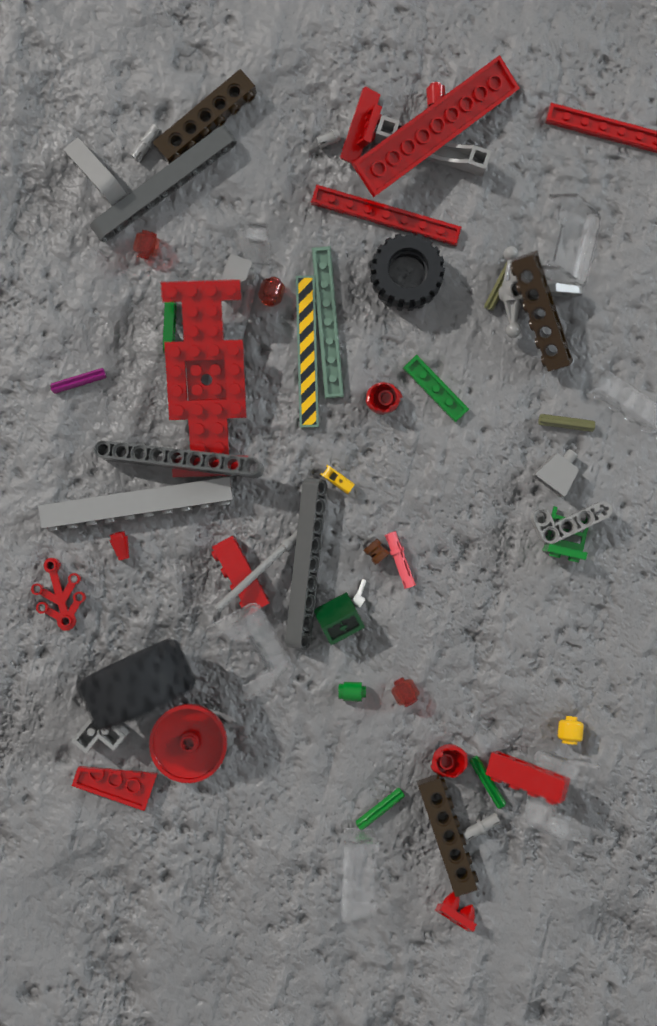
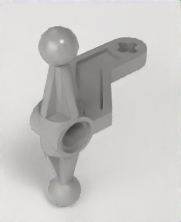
M508 246L504 250L503 256L507 260L504 280L498 293L500 300L505 305L509 325L506 327V334L510 338H516L521 332L517 319L523 299L522 294L520 295L517 291V278L512 275L510 269L511 261L518 257L519 254L514 246ZM557 283L548 284L552 296L568 298L582 296V286ZM530 290L533 298L539 297V293L536 290Z

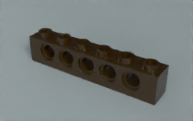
M239 69L154 140L155 149L170 164L212 133L215 128L223 126L226 119L231 115H236L246 102L250 103L256 95L255 85ZM233 93H239L238 97H232L231 95ZM225 105L223 109H217V106ZM204 117H210V118H211V119H210L209 121H207V122L202 121V119H203ZM190 129H196V132L193 134L187 133ZM176 141L182 142L179 146H173Z
M536 250L514 258L511 261L512 265H510L511 273L517 278V291L523 296V308L525 313L529 314V326L531 331L535 332V344L537 349L541 350L542 365L547 368L548 372L570 366L573 358L538 251ZM524 272H531L533 275V279H526L524 276ZM530 290H536L539 293V298H533ZM536 309H543L545 316H539ZM542 328H550L551 334H545ZM554 345L557 348V352H551L548 346Z
M436 774L418 780L417 784L455 897L478 890L476 883L479 882L475 870L471 871L470 864H473L469 852L465 853L463 847L466 845L463 833L459 834L457 827H460L457 815L453 816L451 809L454 808L451 797L447 798L445 790H448L445 779H440V776ZM438 793L441 795L440 800H431L434 794ZM446 812L447 817L445 819H438L439 813ZM453 831L454 833L452 837L446 838L444 837L445 832ZM457 849L460 852L457 856H451V851ZM459 868L466 869L461 875L456 873Z

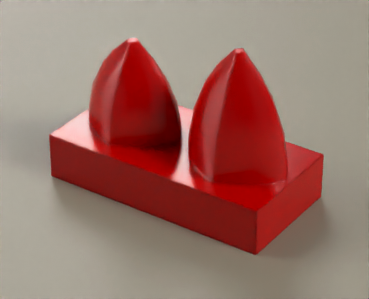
M454 892L450 893L442 903H438L435 909L436 912L462 929L474 932L477 924L474 923L475 911L472 904L465 906L458 913L460 897H455Z

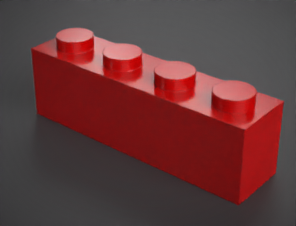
M230 536L212 546L214 551L211 553L216 562L220 561L223 567L220 570L225 579H230L232 583L230 588L233 590L253 570L234 536ZM257 578L238 595L241 599L239 602L243 612L247 611L248 614L270 603Z
M500 751L491 753L485 774L490 776L494 782L502 783L503 781L508 783L512 789L526 790L528 795L537 798L541 796L546 798V802L553 805L565 801L571 778Z

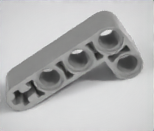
M78 137L63 149L74 164L99 190L111 207L127 196L114 176Z
M604 501L597 502L556 522L553 521L551 514L546 509H538L531 513L530 521L539 540L544 544H553L607 519L612 514V506ZM601 507L604 508V511H602V514H595V515H594V514L592 513V512H596V511L600 510ZM539 512L545 517L542 523L536 520V515ZM583 513L588 518L585 524L580 521V516ZM564 522H568L570 524V530L568 532H565L562 529V525ZM547 530L553 533V538L550 541L546 540L544 536Z

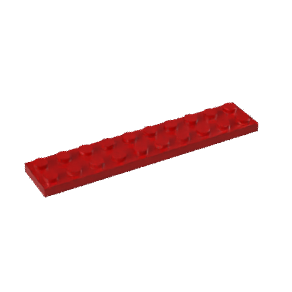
M499 55L351 165L371 195L375 197L519 90L520 87Z

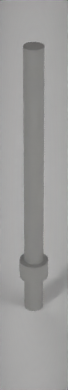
M297 531L288 539L285 538L269 557L215 605L216 611L220 613L285 551L288 552L296 542Z

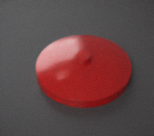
M196 704L178 705L166 711L154 724L149 739L150 755L157 769L169 779L180 783L199 782L210 777L222 764L227 752V734L223 723L211 710Z

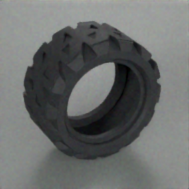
M166 639L84 677L78 686V691L95 728L109 731L139 719L177 700L192 690L196 679L179 642L173 639Z

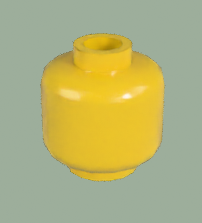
M566 716V719H561L558 722L557 736L562 740V743L578 745V742L583 740L584 724L577 721L578 717Z

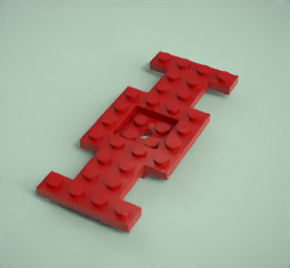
M240 280L161 282L162 302H182L184 341L164 342L169 420H188L191 451L229 455L228 418H246L247 411L243 339L224 340L222 300H241ZM204 374H209L212 377L210 385L203 384L202 376ZM237 455V456L249 457V455ZM177 457L175 462L179 463L182 457ZM200 457L194 460V466L200 463ZM219 459L213 462V468L219 465ZM238 462L232 463L231 470H235L238 467ZM172 469L173 478L231 476Z

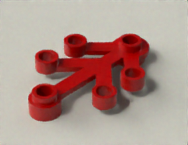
M48 558L44 562V569L50 574L55 594L45 589L40 583L33 584L31 592L57 604L60 612L50 608L46 602L38 603L36 611L56 619L60 629L65 631L71 630L76 625L75 613L81 603L86 600V595L81 591L76 592L73 595L74 602L69 609L66 602L76 584L80 583L81 576L78 573L70 574L68 577L69 582L63 591L58 575L61 563L57 558ZM50 562L54 564L53 569L48 567ZM73 575L77 576V582L72 581ZM36 586L40 587L39 593L35 591ZM78 594H81L83 597L81 601L77 600ZM41 604L45 605L44 611L40 610ZM65 617L69 619V623L67 625L63 622V619Z

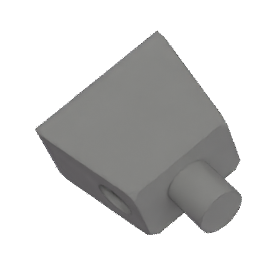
M568 449L564 456L556 453L534 472L532 477L559 497H565L579 471L572 464L578 455Z

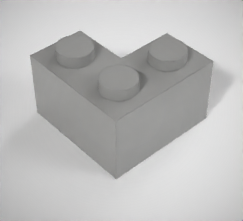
M90 717L71 742L84 753H87L100 739L114 751L131 731L125 726L109 731L98 730L95 728Z

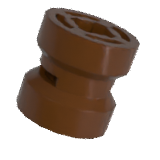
M378 538L363 550L366 555H370L371 561L375 565L389 554L388 550L381 546Z

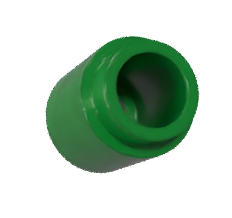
M344 682V684H339L338 697L343 699V701L362 702V698H366V686H362V682Z

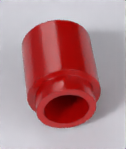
M433 82L426 88L427 108L446 95L445 86L440 82Z

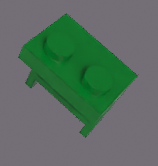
M553 506L551 514L553 521L564 518V516L556 515L558 507ZM587 516L585 521H581V523L585 524L587 522ZM588 527L583 529V532L573 534L581 536L580 544L560 540L553 544H545L542 551L549 552V556L560 558L561 555L566 556L568 561L579 563L580 560H586L588 552H583ZM562 528L565 532L569 531V529ZM550 530L547 531V536L545 537L548 541L553 538L551 537L552 532Z

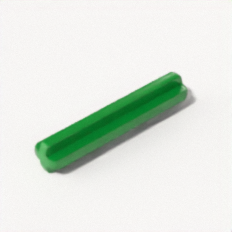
M477 755L469 759V762L498 809L504 807L506 801L495 783L491 780V777L485 775L486 768Z
M397 788L356 820L357 827L360 830H364L405 797L404 792Z

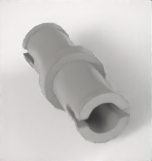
M152 123L144 137H140L139 144L130 155L136 161L141 162L148 150L153 148V141L162 133V130Z
M496 812L483 820H477V823L462 830V833L467 842L481 834H487L488 830L502 823Z

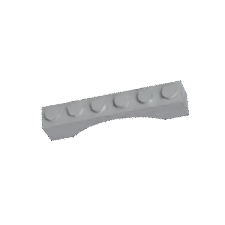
M382 115L376 131L375 142L381 143L405 124ZM448 142L426 159L483 177L492 151L475 145Z

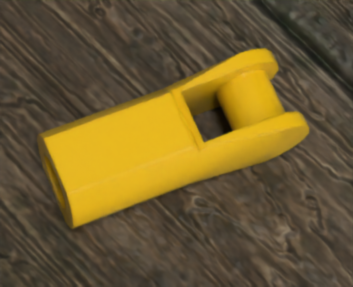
M326 465L327 469L320 475L348 495L355 484L329 465ZM333 472L338 475L334 481L330 479Z

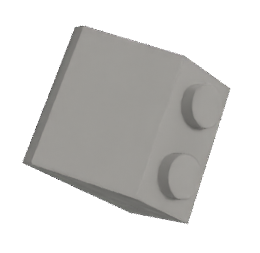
M230 254L221 280H240L241 293L248 290L251 284L254 285L257 277L253 262Z

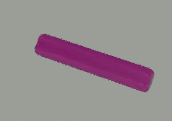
M100 368L51 383L50 387L52 392L56 394L105 379L107 376L105 370Z

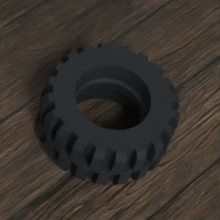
M407 232L406 236H402L399 233L393 239L391 237L386 239L385 244H381L377 248V252L372 260L370 279L374 292L378 293V298L381 301H386V305L390 308L395 306L400 311L403 308H406L407 311H413L416 307L420 309L426 303L429 304L434 296L437 295L443 282L445 267H443V256L439 255L440 250L437 246H432L433 242L430 239L425 241L423 240V235L418 234L417 237H414L410 232ZM400 257H412L418 260L425 270L423 282L414 288L398 286L389 275L391 263Z

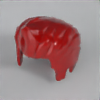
M386 382L374 384L366 393V403L369 409L381 415L396 410L402 399L400 390L393 384Z
M445 744L434 752L432 764L430 765L431 770L438 775H442V777H458L467 768V753L457 745Z

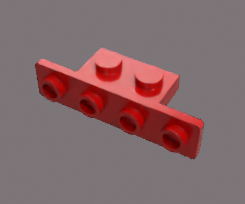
M364 87L361 91L340 155V159L350 164L359 159L363 148L374 141L376 136L374 131L382 116L380 114L382 106L378 105L380 94L367 87Z

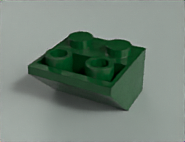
M347 592L314 609L316 618L331 646L365 628Z

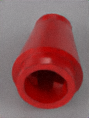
M125 531L110 534L109 541L118 560L130 558L128 535L125 534Z

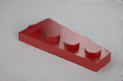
M79 766L71 786L145 811L158 773Z

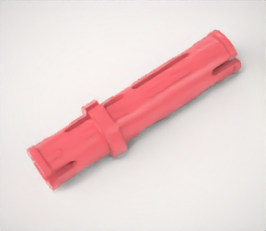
M393 531L386 534L385 537L390 548L389 553L393 556L404 589L415 586L416 583L405 558L404 547L399 542L397 532Z

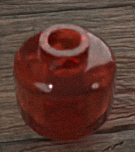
M147 230L138 232L133 244V250L138 253L137 257L149 260V256L155 257L160 245V239L156 233Z
M277 277L266 278L261 283L258 297L264 305L274 307L281 303L285 286Z
M402 677L394 682L395 686L391 689V693L398 705H404L406 708L418 701L417 697L420 695V692L412 679L405 680Z

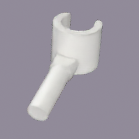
M362 579L360 587L352 600L353 604L361 607L365 601V598L361 596L366 584L364 579Z

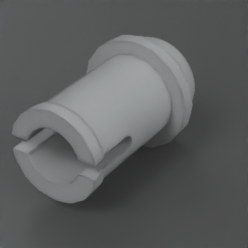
M331 129L332 132L316 137L320 149L334 143L339 144L341 136L338 129Z

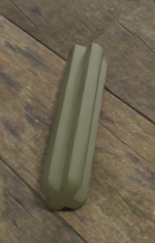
M507 262L484 305V308L489 311L494 310L499 300L498 293L504 280Z
M540 414L538 418V424L543 426L593 432L595 429V421L548 414Z

